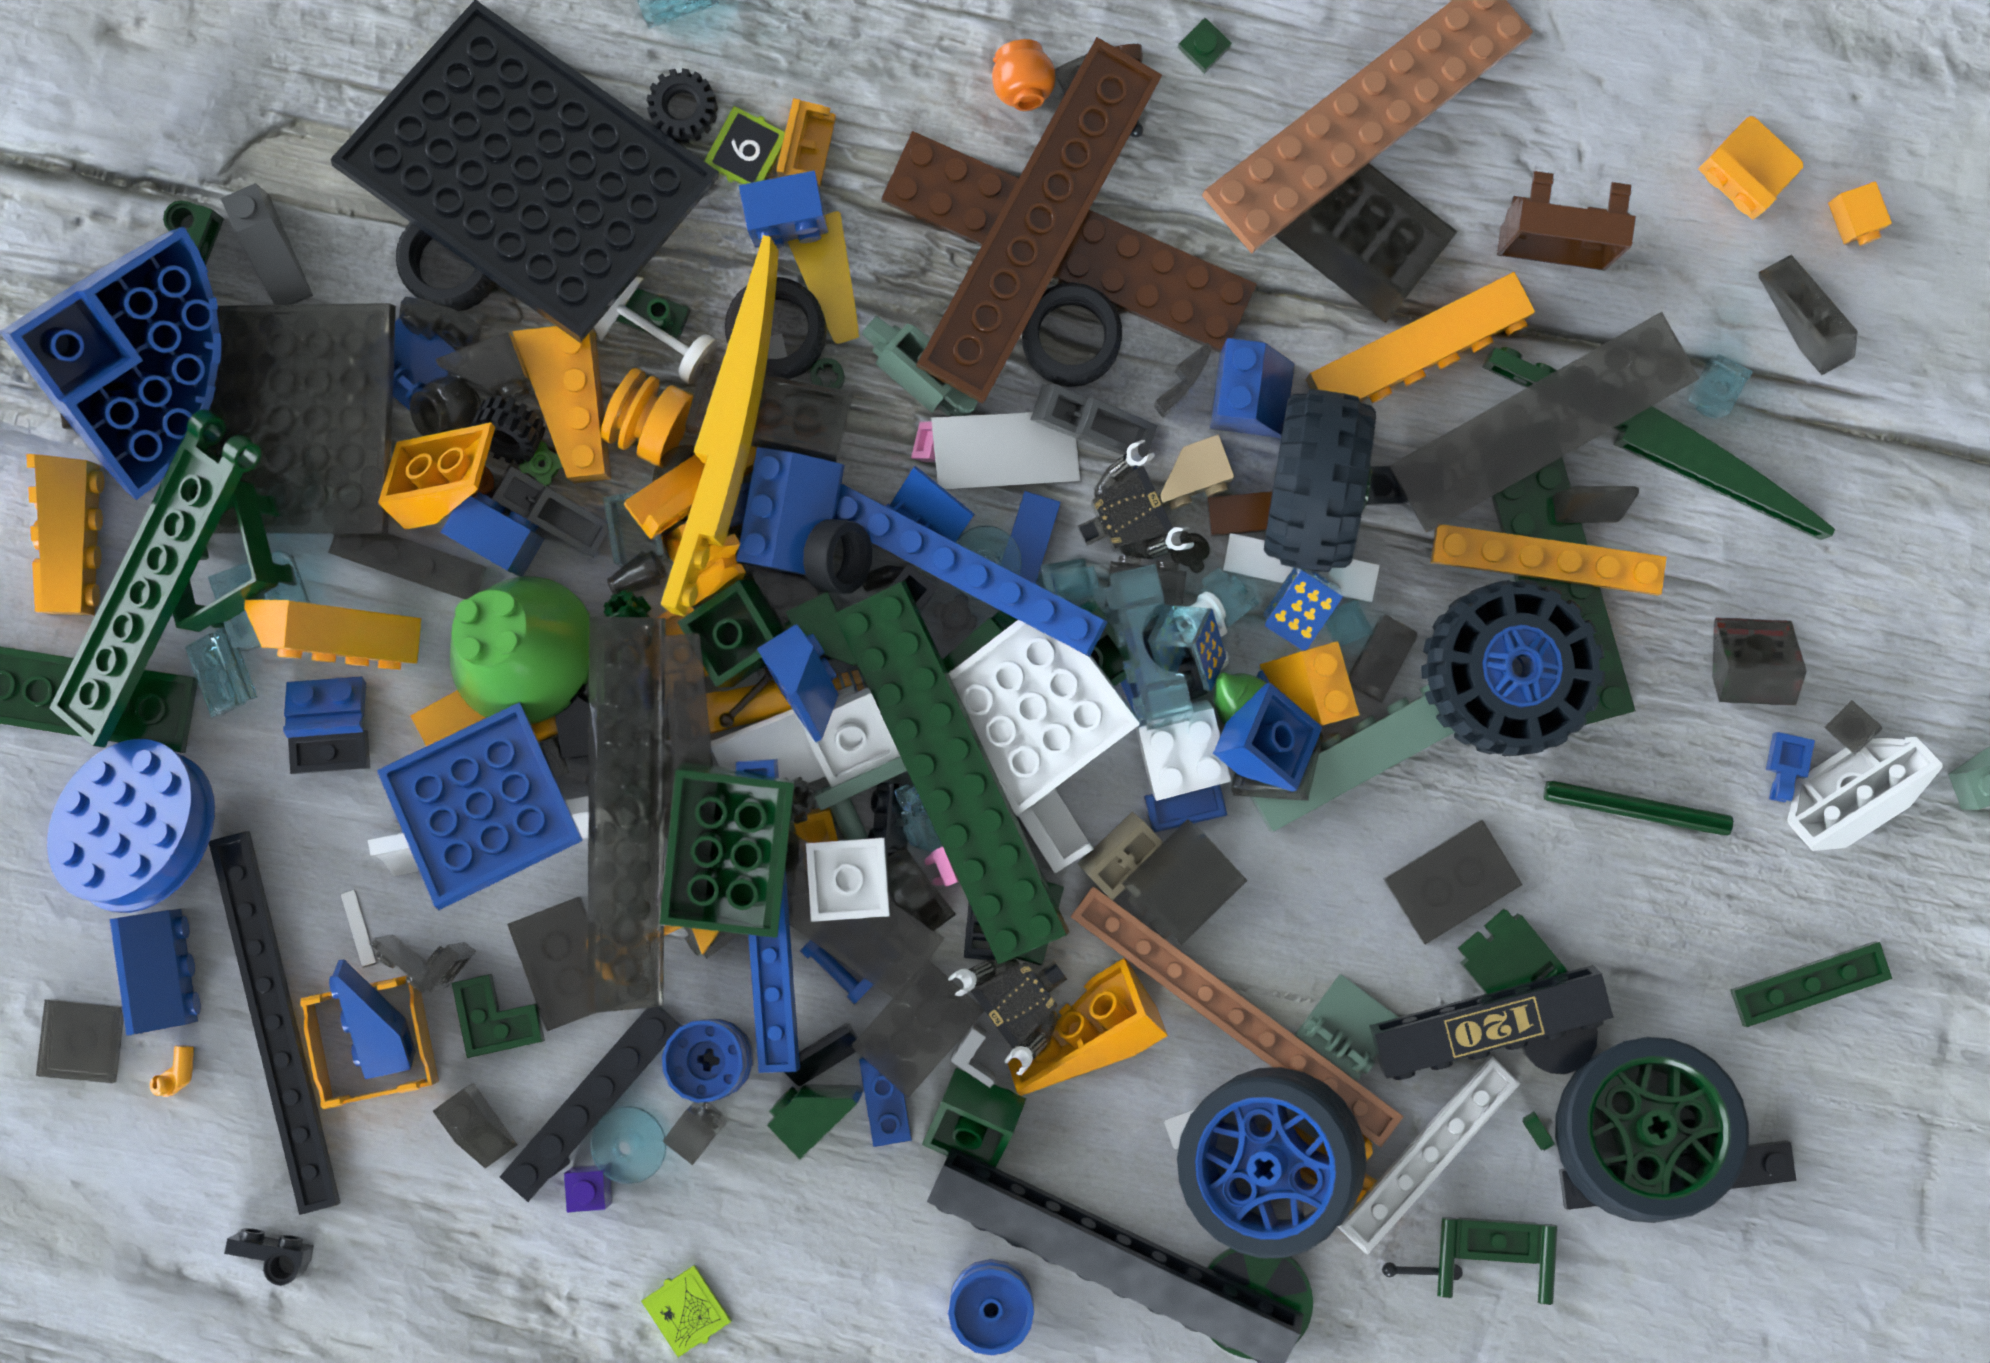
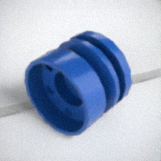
M723 1019L692 1021L678 1028L667 1040L662 1054L663 1074L669 1087L680 1097L696 1103L713 1102L737 1092L749 1079L753 1067V1048L747 1035L734 1023ZM713 1049V1055L718 1057L720 1062L717 1065H712L710 1069V1063L704 1061V1054L711 1053Z

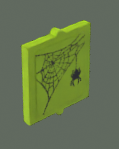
M695 1264L672 1280L670 1278L665 1279L662 1287L641 1300L678 1358L699 1343L706 1344L711 1335L732 1321Z

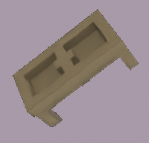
M1131 812L1077 864L1113 900L1168 847L1134 812Z

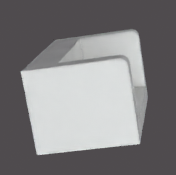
M1056 788L1018 815L1055 874L1094 849L1059 796Z

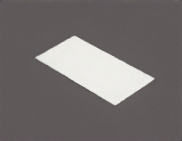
M1033 412L931 418L937 482L944 489L1080 481L1076 438L1031 421Z

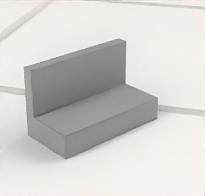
M973 1022L953 1052L951 1062L990 1088L994 1083L995 1073L972 1058L985 1040L987 1030Z

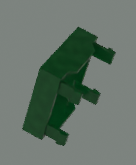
M239 481L223 513L235 506L252 579L207 606L195 603L189 580L173 612L176 628L200 632L209 626H212V628L226 627L225 622L245 611V600H264L265 593L277 587L279 583L291 586L297 585L293 566L290 564L281 565L273 563L261 514L273 517L280 516L274 496L256 494L254 484ZM207 546L200 560L209 559Z

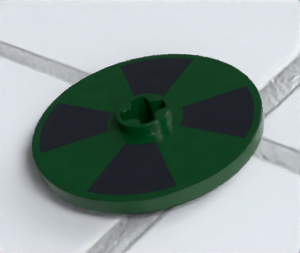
M1229 1248L1215 1257L1207 1266L1212 1271L1303 1313L1301 1334L1297 1342L1304 1335L1312 1317L1313 1295L1306 1273L1291 1256L1286 1258H1259L1239 1253ZM1211 1338L1212 1341L1228 1353L1245 1359H1253V1357L1236 1349L1226 1348L1217 1340Z

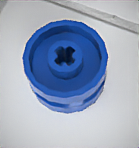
M994 1259L974 1262L964 1269L955 1280L951 1289L948 1308L951 1330L962 1345L979 1354L990 1356L1003 1354L1021 1344L1032 1327L1034 1316V1300L1031 1286L1023 1273L1008 1262ZM988 1303H994L998 1306L999 1310L995 1312L991 1308L987 1312L984 1310V1306Z

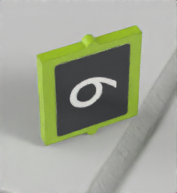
M733 106L704 162L716 169L720 174L726 176L729 183L735 181L743 185L766 180L781 152L785 132L766 123L763 116L757 118Z

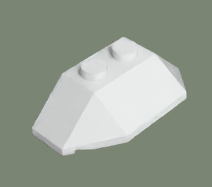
M1905 737V740L1894 738L1859 739L1810 770L1808 778L1796 779L1794 795L1788 815V824L1812 851L1847 848L1909 808L1942 769V763L1917 737Z

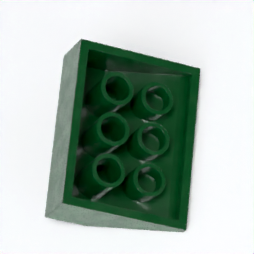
M683 762L679 764L675 769L660 925L778 937L795 782L718 766Z

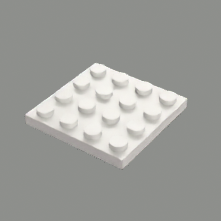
M1017 620L949 673L1016 816L1142 723L1091 655L1090 657L1020 620Z

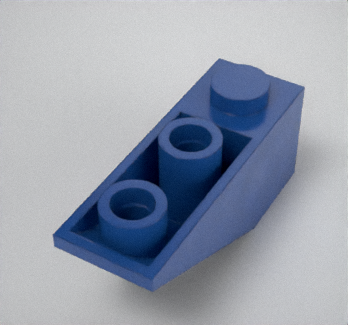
M345 959L338 960L333 976L329 978V986L333 998H339L342 1007L340 1013L342 1028L345 1033L350 1032L353 1041L351 1052L354 1064L357 1067L361 1066L365 1079L411 1070L416 1050L405 1017Z

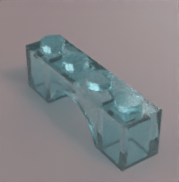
M1151 564L1110 574V587L1104 588L1109 611L1115 609L1117 611L1119 624H1114L1113 627L1118 647L1126 646L1129 660L1123 661V667L1127 683H1135L1138 697L1132 698L1137 720L1145 721L1147 731L1192 720L1194 711L1184 674L1170 672L1158 666L1147 654L1143 643L1145 629L1150 621L1162 612L1165 603L1156 565Z

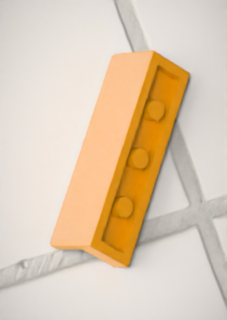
M768 435L757 443L752 439L743 478L753 472L757 447L774 450L777 448ZM696 454L625 500L624 506L650 539H653L690 514L705 467V463Z

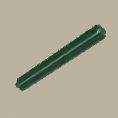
M1547 781L1544 787L1543 797L1546 801L1724 836L1730 835L1733 829L1734 819L1731 815L1557 781Z

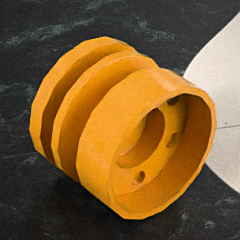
M637 367L632 368L609 401L600 436L603 441L609 444L615 443L618 439V447L622 450L629 449L639 438L637 457L661 468L670 460L685 434L694 411L695 395L674 385H669L657 397L660 386L659 378L650 376L646 380L645 371Z

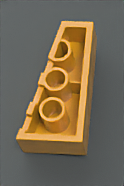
M557 326L512 331L566 478L574 484L612 480L608 443L603 441L600 436L605 413L596 331L592 329L581 343Z

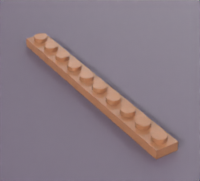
M1094 886L1091 887L1070 917L1271 1067H1283L1305 1072L1326 1083L1344 1099L1356 1117L1362 1134L1379 1147L1383 1146L1404 1117Z

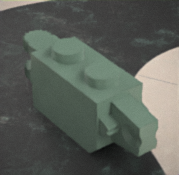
M875 316L865 327L862 335L874 346L873 352L878 356L875 364L930 412L933 413L938 407L947 416H970L972 411L975 410L978 405L977 400L916 367L930 340L916 326L906 324L902 329L896 325L891 327L878 316Z

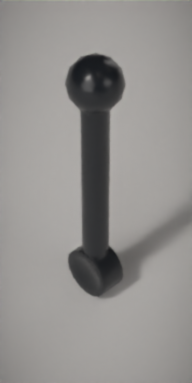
M1391 1262L1385 1263L1382 1267V1273L1389 1278L1394 1277L1396 1274L1438 1275L1439 1268L1405 1267L1396 1266ZM1455 1264L1454 1280H1459L1463 1275V1271L1460 1266Z

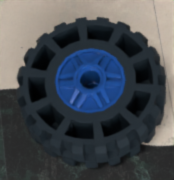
M1522 579L1517 582H1511L1510 580H1503L1470 591L1465 596L1456 599L1448 606L1449 610L1437 618L1432 626L1434 634L1431 638L1426 639L1423 652L1428 654L1427 664L1421 665L1422 679H1428L1430 691L1425 692L1428 704L1436 705L1439 714L1436 716L1437 720L1444 728L1451 727L1453 729L1455 739L1464 745L1472 744L1476 746L1477 751L1485 754L1520 756L1539 753L1545 749L1557 747L1568 741V736L1571 733L1579 732L1587 723L1585 715L1587 712L1595 711L1600 697L1595 695L1597 686L1604 685L1605 671L1600 670L1599 659L1604 658L1602 645L1597 646L1593 634L1597 632L1591 619L1584 621L1579 614L1582 608L1573 599L1564 601L1560 598L1562 595L1560 590L1549 585L1539 587L1536 581Z

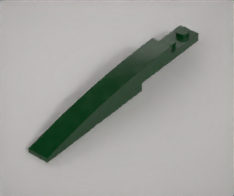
M1495 347L1488 354L1482 368L1618 430L1619 433L1613 445L1818 540L1833 536L1835 528L1767 477L1706 437L1625 391L1574 366H1570L1559 377L1556 375L1557 370L1543 363L1533 365L1522 360L1523 355L1520 352L1509 347H1502L1501 349Z

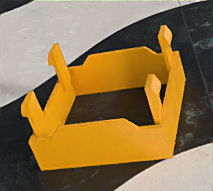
M418 973L369 984L373 987L377 986L378 990L406 984V980L408 981L410 1008L419 1054L425 1067L427 1081L424 1078L405 1082L394 1088L351 1097L348 1094L333 1098L315 1003L331 1000L332 994L330 991L301 998L300 1003L304 1012V1032L313 1078L319 1089L322 1109L338 1107L345 1103L397 1092L404 1093L418 1090L421 1087L439 1082Z

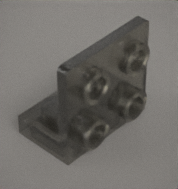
M395 935L375 937L370 943L377 950L375 956L382 963L390 968L397 966L408 974L405 980L420 992H425L426 989L429 992L449 987L476 952L466 942L448 944L445 948L439 946L426 961Z

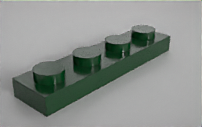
M1874 941L1730 989L1742 1026L1750 1027L1893 978L1880 942Z

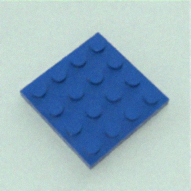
M520 702L376 770L432 902L438 910L584 841Z

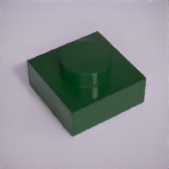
M1204 18L1179 43L1178 49L1205 74L1231 48L1232 43L1207 18Z

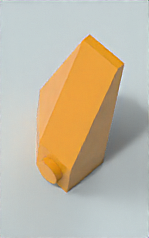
M1125 958L1093 976L1083 986L1087 991L1072 1006L1066 1003L1059 1011L1062 1016L1047 1031H1039L1024 1046L1026 1047L1037 1035H1041L1044 1038V1043L1032 1054V1063L1023 1074H1016L1022 1067L1019 1059L1012 1058L1007 1063L1016 1092L1020 1096L1135 1056L1168 1036L1157 1006Z

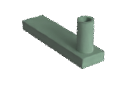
M900 756L832 788L830 785H827L815 791L814 797L820 810L830 808L844 840L866 839L868 835L850 797L906 772L907 769Z

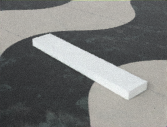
M1493 1056L1488 1057L1359 1200L1338 1228L1365 1254H1369L1521 1083Z

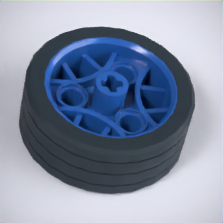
M1283 1067L1258 1068L1239 1074L1205 1097L1191 1113L1180 1137L1177 1155L1179 1184L1186 1204L1199 1224L1220 1243L1239 1253L1259 1258L1290 1257L1307 1252L1326 1240L1353 1209L1363 1188L1367 1167L1365 1141L1356 1117L1344 1099L1326 1083L1305 1072ZM1286 1107L1299 1114L1289 1119ZM1232 1110L1235 1113L1238 1125L1224 1122ZM1257 1114H1263L1270 1119L1272 1123L1270 1132H1264L1257 1127L1255 1121ZM1304 1118L1314 1126L1320 1135L1311 1146L1293 1128L1295 1124ZM1218 1133L1239 1138L1235 1158L1216 1148ZM1323 1142L1328 1155L1316 1150ZM1217 1164L1227 1169L1225 1174L1220 1176ZM1302 1167H1308L1315 1171L1318 1178L1317 1184H1308L1301 1178L1300 1171ZM1236 1178L1246 1179L1250 1183L1252 1189L1250 1195H1245L1238 1191L1235 1183ZM1289 1198L1291 1201L1292 1219H1277L1271 1200ZM1303 1202L1311 1204L1316 1209L1304 1215ZM1258 1205L1261 1216L1250 1210Z

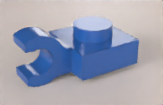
M1780 732L1772 734L1766 771L1777 774L1771 786L1769 800L1783 803L1792 801L1796 777L1808 778L1815 740Z

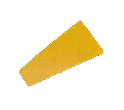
M834 211L825 215L828 233L821 234L820 240L800 243L799 239L787 242L808 289L816 297L822 308L826 326L833 341L836 344H841L857 339L859 331L841 213Z

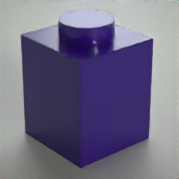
M610 1164L571 1167L564 1173L566 1213L606 1210L613 1203Z

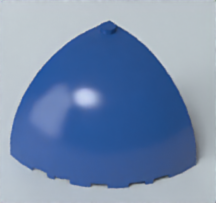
M185 227L165 233L132 250L67 288L0 331L2 337L73 430L113 478L135 500L142 497L164 478L187 432L189 419L199 410H209L216 388L214 385L217 377L218 363H220L221 333H219L216 310L218 309L217 299L213 295L207 275L208 270L198 248ZM121 382L124 389L105 392L102 387L110 383Z

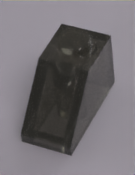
M474 1083L463 1088L433 1110V1113L453 1141L485 1169L518 1145Z

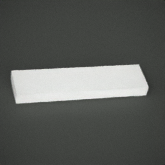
M1233 533L1229 535L1222 572L1282 584L1293 567L1281 565L1279 559L1267 556L1264 552L1265 540ZM1352 559L1351 564L1345 568H1332L1330 572H1317L1339 585L1340 587L1336 592L1344 598L1371 603L1380 565Z

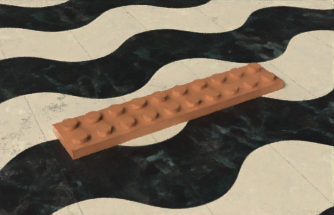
M1452 0L1206 188L1202 194L1203 198L1252 254L1529 39L1533 33L1532 29L1506 0Z

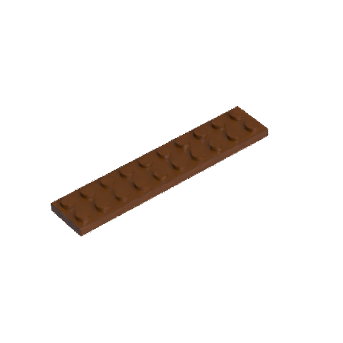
M1096 37L918 360L916 367L982 404L985 402L1159 83L1162 74Z
M912 131L881 200L884 204L982 246L1019 178ZM1090 209L1052 277L1062 283L1074 282L1096 288L1106 295L1114 306L1219 353L1226 339L1233 338L1257 285Z

